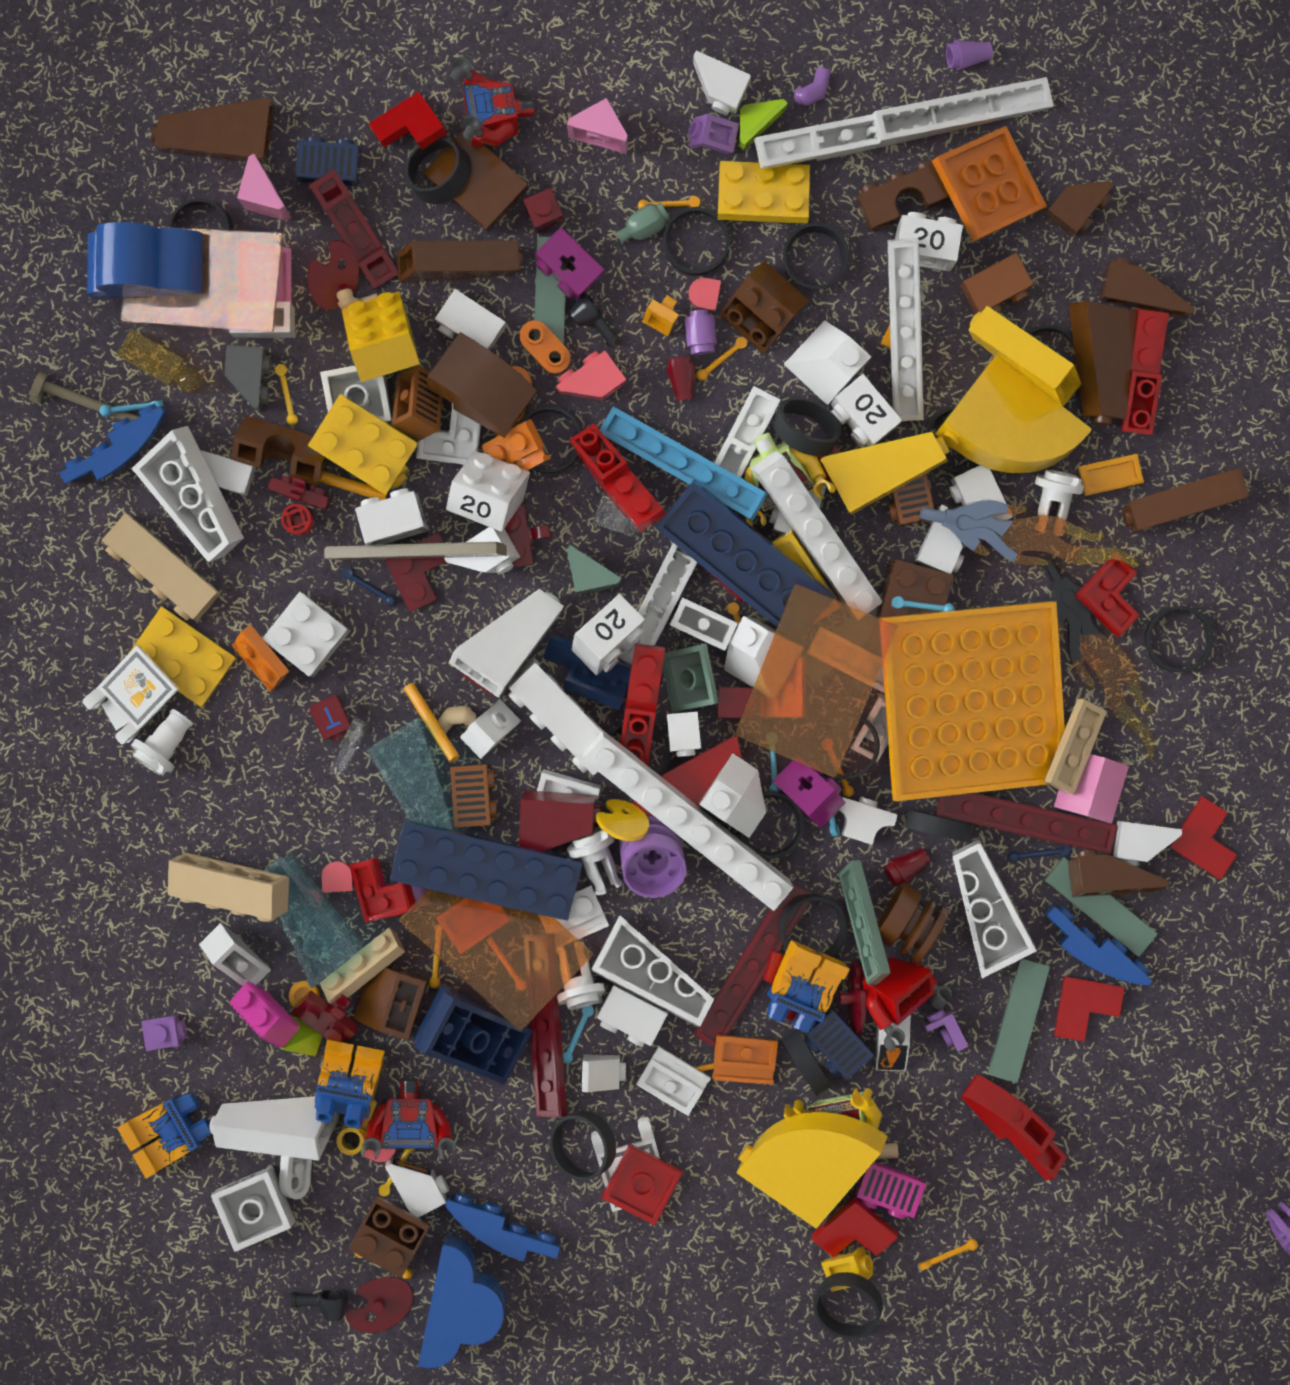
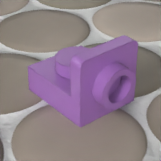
M711 114L695 117L688 131L690 137L689 147L698 148L702 146L721 153L732 154L734 153L739 123Z
M941 1009L927 1016L928 1021L923 1023L927 1032L944 1025L945 1028L940 1030L948 1047L954 1045L957 1052L969 1047L951 1011L945 1013Z
M179 1014L141 1021L146 1051L180 1047L183 1045V1039L187 1038L186 1024L184 1020H179Z

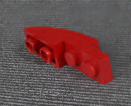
M1137 309L1126 419L1121 420L1122 431L1152 435L1162 374H1159L1169 313Z
M594 423L569 440L580 459L625 518L628 517L640 532L665 516L661 505L632 473L626 460Z
M635 643L620 744L648 766L665 647Z
M975 1075L961 1095V1098L999 1140L1008 1138L1046 1181L1054 1179L1067 1159V1156L1052 1141L1056 1133L1019 1099L988 1079Z

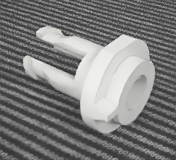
M1046 470L1045 475L1036 476L1035 484L1042 486L1043 490L1038 508L1037 525H1034L1035 531L1044 533L1051 501L1053 500L1059 502L1053 532L1056 536H1063L1064 531H1062V527L1068 516L1072 495L1083 493L1084 485L1081 484L1082 479H1079L1076 475L1056 470Z
M174 709L170 710V715L159 725L152 736L149 735L144 743L135 739L131 744L136 750L133 757L154 773L161 774L162 776L165 772L171 774L175 766L169 760L173 756L175 748L183 739L187 729L193 725L189 719Z
M594 827L592 834L572 840L573 843L567 848L571 858H581L586 873L595 886V895L607 893L595 863L601 860L611 885L619 888L623 884L622 880L617 876V868L608 847L615 841V838L604 832L601 827Z
M583 942L574 943L582 974L579 977L572 978L564 947L561 946L555 949L560 961L559 970L565 990L557 995L558 1004H567L569 1010L603 1003L602 994L606 992L603 983L594 984L589 961L584 954L583 948L585 945Z

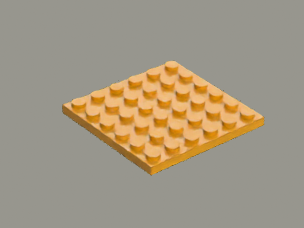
M1056 601L880 617L892 800L905 801L1047 785L1044 781L1065 731Z

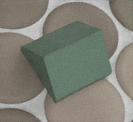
M569 545L567 554L576 595L619 587L622 582L619 576Z
M707 643L664 653L662 667L672 713L719 703Z

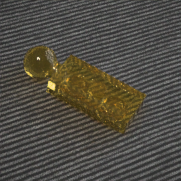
M132 329L116 354L121 359L170 387L175 379L178 380L179 387L185 392H195L201 387L202 377L197 370L192 368L181 369L185 363L184 359Z

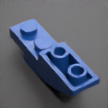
M154 403L140 410L139 414L141 416L130 422L127 417L113 424L114 431L107 434L112 445L109 446L108 442L103 443L92 449L93 455L83 460L79 456L65 463L67 469L59 473L64 483H71L92 471L97 481L103 480L128 464L146 447L162 425L168 413L166 406L157 408Z
M1051 905L1043 913L1065 934L1057 944L1082 963L1122 981L1141 985H1150L1153 982L1147 976L1150 970L1138 959L1132 962L1124 955L1128 950L1115 938L1111 942L1103 938L1096 945L1094 943L1097 939L1095 935L1084 926L1081 930L1072 923L1075 917L1063 906L1057 909Z
M456 1193L455 1197L448 1196L445 1206L453 1217L468 1232L492 1249L523 1262L527 1250L557 1259L561 1242L555 1241V1235L544 1231H539L538 1235L526 1232V1226L510 1222L509 1226L503 1225L507 1213L502 1212V1207L495 1203L485 1202L484 1206L472 1203L473 1198L462 1193Z

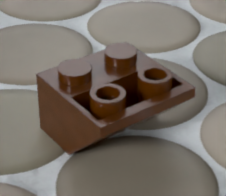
M763 261L746 277L719 315L764 354L809 302V299L768 263Z
M387 966L364 984L353 1019L379 1032L409 1040L412 1036L429 978Z
M377 1195L348 1249L402 1278L431 1224Z

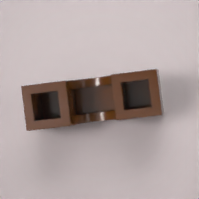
M932 159L917 165V170L907 175L905 171H901L890 176L887 183L878 186L877 182H874L860 189L861 193L858 194L856 201L870 233L898 222L900 215L895 202L896 198L903 193H912L918 196L925 210L951 200L932 163Z
M245 415L234 436L231 460L260 468L268 458H282L291 464L289 478L297 476L306 479L307 483L312 485H319L329 463L328 458L308 446L313 438L312 435Z

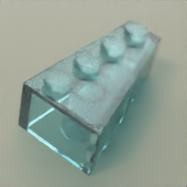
M416 718L366 749L410 821L457 831L454 828L453 817L421 718Z
M289 851L263 871L289 877L288 912L279 917L283 924L282 928L295 949V956L299 964L302 965L307 975V982L312 989L365 945Z

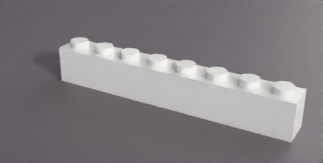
M602 730L584 751V761L773 911L793 889L789 878L605 731Z

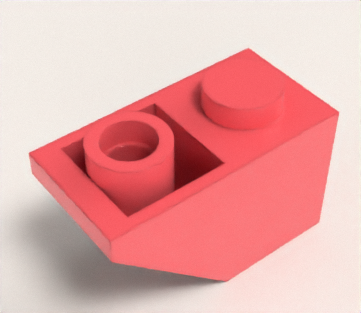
M595 351L582 361L584 366L576 372L570 369L558 378L560 383L556 385V388L562 395L603 401L627 382L606 351L600 354Z

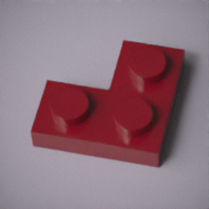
M439 532L414 544L444 542ZM444 558L385 559L410 613L437 600L425 572L446 563Z

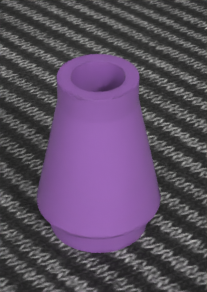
M954 40L953 43L947 44L946 47L947 64L949 68H956V70L992 60L993 49L990 42Z

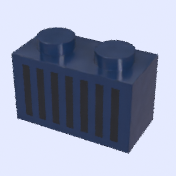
M307 137L306 141L298 140L295 174L298 182L312 183L335 169L345 186H359L361 149L359 145L354 144L353 140L337 139L336 143L324 142L325 139L320 137Z
M830 1008L825 1013L823 1022L816 1021L808 1034L805 1033L809 1037L805 1043L816 1055L822 1052L829 1061L825 1065L837 1078L842 1074L848 1080L874 1054L838 1014Z

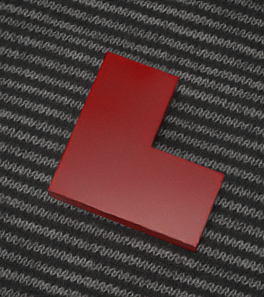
M419 92L368 123L384 148L409 132L421 149L447 134L445 128Z
M1115 552L1075 596L1118 638L1123 635L1140 614L1119 594L1135 577L1137 572Z
M1201 796L1180 828L1182 829V835L1168 847L1219 880L1222 879L1237 854L1212 839L1228 812Z
M378 857L349 865L364 923L417 910L411 885L397 883L386 886Z
M1064 976L1054 1036L1085 1042L1089 1013L1094 1012L1120 1017L1125 987Z
M855 1197L812 1234V1241L833 1258L855 1239L875 1256H878L898 1238L896 1230Z

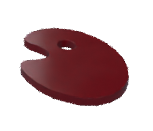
M341 240L329 242L330 262L324 265L318 260L313 259L308 267V289L313 301L325 310L340 308L337 304L339 302L337 298L338 291L350 289L354 293L359 278L356 254L350 245ZM340 259L346 261V265L342 269L338 267Z
M852 962L847 979L848 992L838 993L839 1005H848L852 1030L855 1034L862 1033L865 1024L866 993L864 989L860 990V964Z
M397 1277L373 1279L358 1289V1293L367 1300V1305L363 1308L347 1311L346 1320L352 1328L363 1333L387 1330L400 1322L408 1313L413 1302V1291L406 1281ZM370 1312L377 1315L373 1321L366 1319V1315Z

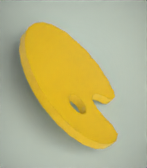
M619 799L608 800L605 806L613 814L604 812L596 814V820L601 829L616 839L637 841L644 838L648 833L649 820L646 814L630 802Z

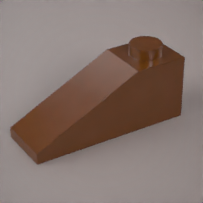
M1116 258L1114 262L1110 261L1106 265L1099 301L1144 310L1167 312L1169 315L1185 318L1193 314V306L1143 268L1132 265L1133 261Z
M1095 850L1078 852L1077 857L1068 861L1072 897L1158 892L1169 887L1168 880L1110 855H1096Z

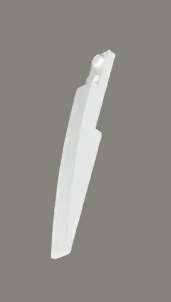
M1045 77L877 110L871 115L759 136L754 141L761 169L812 159L820 161L1034 113L1053 108L1054 105L1048 79Z
M753 386L714 463L741 478L756 449L753 442L754 439L764 434L781 400ZM674 543L638 611L645 619L642 628L644 633L639 637L641 639L639 644L655 646L697 565L693 558ZM634 649L629 653L624 650L618 658L632 665Z

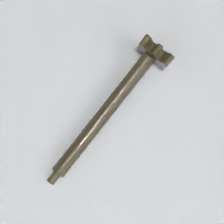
M43 372L37 374L28 394L30 395L29 400L36 404H40L45 391L99 412L102 405H108L48 382L49 375ZM127 411L111 413L109 415L119 420L128 417L130 422L140 417Z

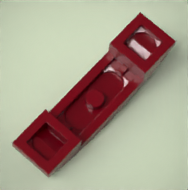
M333 169L310 183L311 190L343 241L350 245L355 252L358 264L372 287L375 289L398 274L397 268L336 170Z

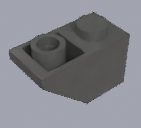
M227 345L225 376L256 411H263L262 404H268L269 386H261V381H265V374L271 373V356H267V351L263 347Z

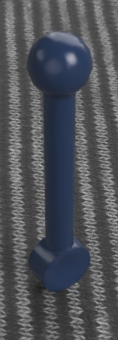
M344 568L341 575L344 579H351L382 598L387 606H394L397 599L394 595H387L354 575L351 568Z
M1063 844L1055 849L1024 853L1011 851L1008 854V859L1010 862L1016 863L1019 859L1055 854L1066 857L1070 854L1071 849L1068 845Z

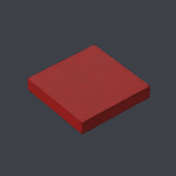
M629 1143L604 1189L601 1199L656 1225L683 1174V1170Z

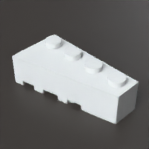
M188 426L171 430L132 468L208 562L224 557L244 539Z
M532 657L508 684L509 689L512 691L508 696L520 708L525 705L533 713L530 718L541 730L547 727L554 734L550 739L561 751L567 748L575 756L572 762L583 773L589 770L594 776L598 771L584 761L583 753L602 729L590 716L584 713L585 711L569 694H565L559 683L551 675L545 673L539 667L540 663Z
M980 839L952 852L981 977L984 978L1036 952L1035 944Z
M618 917L591 971L679 1018L700 1027L714 998L681 971L624 918Z

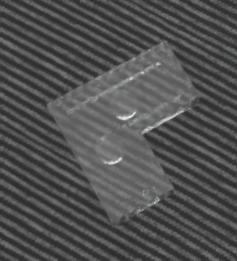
M354 717L341 742L343 746L330 769L332 773L338 776L345 774L371 725L369 721L361 717Z

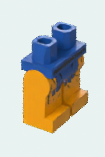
M791 940L773 985L767 993L771 1001L766 1014L771 1019L783 1023L789 1009L793 1010L797 1014L792 1026L808 1034L815 1025L816 1020L821 1023L823 1022L826 1015L825 1012L832 1002L833 995L841 980H845L850 968L841 960Z
M327 1040L323 1064L315 1091L314 1108H316L317 1121L332 1122L334 1112L345 1114L344 1124L347 1127L360 1128L364 1118H369L370 1109L383 1069L385 1051L358 1046L351 1077H349L353 1062L354 1045Z
M193 1092L182 1095L179 1098L176 1095L117 1127L130 1152L160 1135L161 1138L133 1154L146 1179L200 1146L203 1140L211 1134L210 1121L207 1117L193 1124L188 1116V1113L200 1107Z

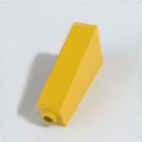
M986 306L982 313L978 312L972 318L968 330L974 341L994 356L1000 357L1063 407L1082 384L1074 364L990 307Z
M929 432L825 456L820 460L849 513L854 514L948 462L945 454L950 452L942 436L935 438L934 434Z

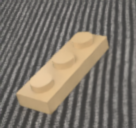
M1077 699L1045 778V783L1066 794L1074 795L1107 711L1085 699Z
M390 927L387 928L320 982L328 1003L334 1002L341 994L348 998L405 952L395 931Z

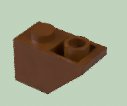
M1111 181L1067 186L1046 212L1045 216L1072 237L1078 231L1083 234L1094 221L1090 215L1096 207L1102 210L1113 197L1109 191L1114 184Z

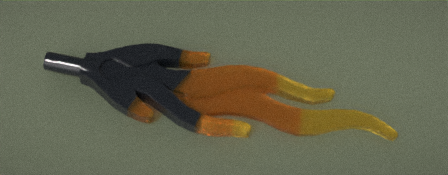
M1053 557L1042 561L1041 563L1052 581V584H1050L1052 588V601L1057 603L1059 638H1062L1064 635L1065 620L1068 625V653L1072 666L1090 689L1095 688V683L1085 669L1084 661L1094 670L1105 691L1106 701L1111 713L1140 736L1145 745L1148 760H1152L1154 757V743L1150 730L1127 705L1120 687V678H1122L1127 683L1136 706L1145 713L1152 712V709L1143 700L1133 663L1121 648L1101 634L1091 620V614L1093 613L1075 596L1082 587L1071 582L1067 576H1062ZM1099 620V622H1100L1101 625L1104 627V629H1105L1106 631H1108L1110 634H1112L1113 636H1115V635Z

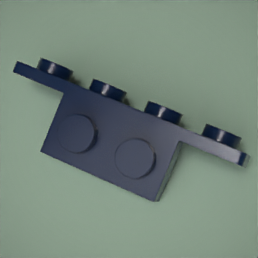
M552 634L543 658L570 669L563 689L619 710L628 691L632 665L619 660L610 671L606 673L602 670L596 676L571 650L572 641ZM661 676V680H660V687H661L662 682H663V677H662V676Z

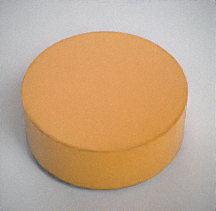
M303 980L297 982L289 991L290 1004L294 1007L311 990L320 996L319 989L310 981Z

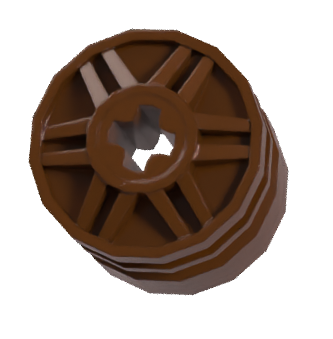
M904 882L886 906V909L891 912L889 913L884 910L877 924L882 943L888 947L893 945L899 937L903 939L899 950L901 955L907 954L912 946H914L910 960L917 964L937 943L944 930L945 921L950 910L941 905L932 915L936 906V900L930 899L922 908L919 907L922 892Z

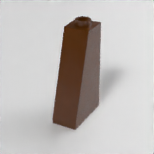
M260 98L158 116L157 125L152 127L151 140L152 143H155V147L159 152L247 162L248 157L255 154L261 164H267L274 104L270 98Z
M518 240L412 241L397 252L399 283L512 276L520 271L523 263V254L521 249H518Z
M1091 301L1072 303L1069 306L1077 373L1082 383L1079 390L1083 417L1095 419V424L1113 425V420L1126 419L1137 311Z
M1241 467L1129 501L1124 504L1126 509L1122 510V517L1126 527H1131L1134 533L1237 502L1249 497Z

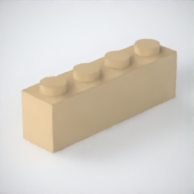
M125 513L102 539L108 545L105 551L118 562L123 558L131 565L128 571L140 581L146 578L154 586L151 588V591L163 601L169 598L175 603L174 611L186 621L190 617L198 621L221 595L216 588L130 514Z
M184 853L169 860L168 895L178 897L180 901L185 903L198 902L205 904L210 909L223 908L231 910V913L234 915L256 916L259 921L270 922L288 912L289 877Z

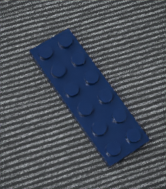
M695 479L655 526L659 532L794 642L801 638L836 596Z
M404 819L389 880L568 921L583 862L574 858Z

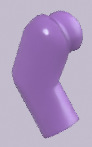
M818 67L814 82L804 88L799 87L795 90L794 99L796 103L809 106L822 100L826 95L831 70Z

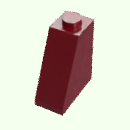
M524 790L520 804L519 846L544 851L592 834L595 823L598 824L596 814L602 812V806L596 805L597 795Z

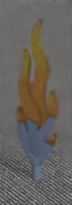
M980 500L958 508L945 509V511L923 506L920 510V519L942 523V526L951 530L966 547L983 556H989L990 552L979 542V538L985 540L1001 556L1014 563L1023 565L1048 564V561L1043 558L1025 556L1021 552L1037 550L1054 554L1076 565L1116 559L1135 568L1139 566L1128 553L1116 548H1082L1064 542L1057 535L1068 534L1079 539L1095 541L1103 539L1104 534L1089 533L1059 517L1038 515L1001 521L992 517L993 514L997 513L1013 515L1023 513L1027 509L1022 505L1013 506L994 500Z

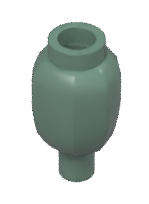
M661 202L657 205L647 204L628 218L626 227L616 232V235L621 243L630 238L643 240L661 231L665 226V221L670 217Z

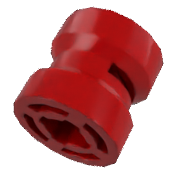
M291 504L282 512L281 523L289 533L302 536L312 530L314 516L305 506Z

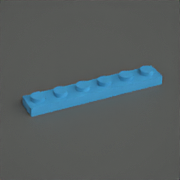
M614 406L600 428V431L608 439L689 485L695 479L725 505L751 520H754L768 495L765 491Z

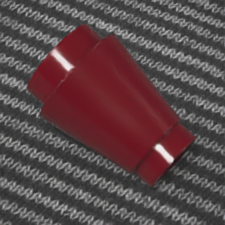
M691 356L667 359L668 367L665 368L676 395V401L694 398L695 363H692Z
M919 848L918 850L888 860V864L883 869L894 887H898L902 883H908L926 865L930 864V859L924 849Z

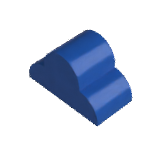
M111 222L97 225L96 232L88 234L87 296L90 298H123L202 294L203 233L182 228H157L147 224Z
M447 1234L442 1246L418 1367L437 1368L447 1364L458 1352L460 1344L479 1345L489 1341L498 1333L503 1322L507 1304L504 1288L493 1276L477 1271V1259L472 1247L465 1240L454 1235Z

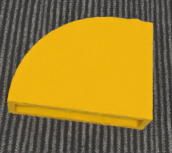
M996 355L935 434L938 437L942 436L948 447L954 448L969 460L983 467L1006 473H1030L1046 469L1063 460L1084 440L1092 429Z
M810 1112L793 1115L768 1128L753 1146L747 1144L738 1157L741 1164L736 1173L811 1226L817 1228L878 1158L888 1136L863 1121L841 1114Z

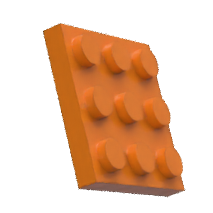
M1007 126L932 160L973 242L1047 207Z

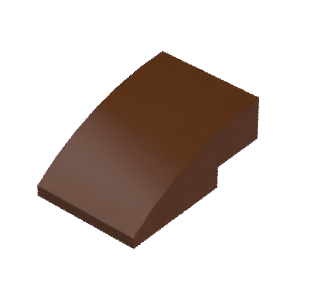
M463 129L453 142L468 153L471 160V174L463 190L451 200L488 233L529 190V187L520 176L484 145L472 147L471 140L464 138L463 133L465 130ZM451 147L445 148L423 172L435 186L443 183L453 172L456 164L455 149Z
M461 332L427 376V389L452 402L453 409L503 438L508 435L537 394V390L515 369L489 349Z

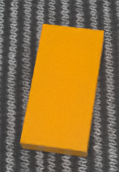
M1138 454L1078 467L1079 476L1082 479L1081 484L1084 485V496L1144 483Z

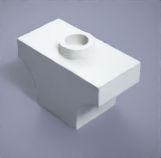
M500 699L478 717L460 738L481 759L511 732L521 720Z
M842 797L846 803L839 809L845 820L841 835L872 845L879 829L884 826L895 825L898 815L876 808L878 802L864 797H860L859 802Z

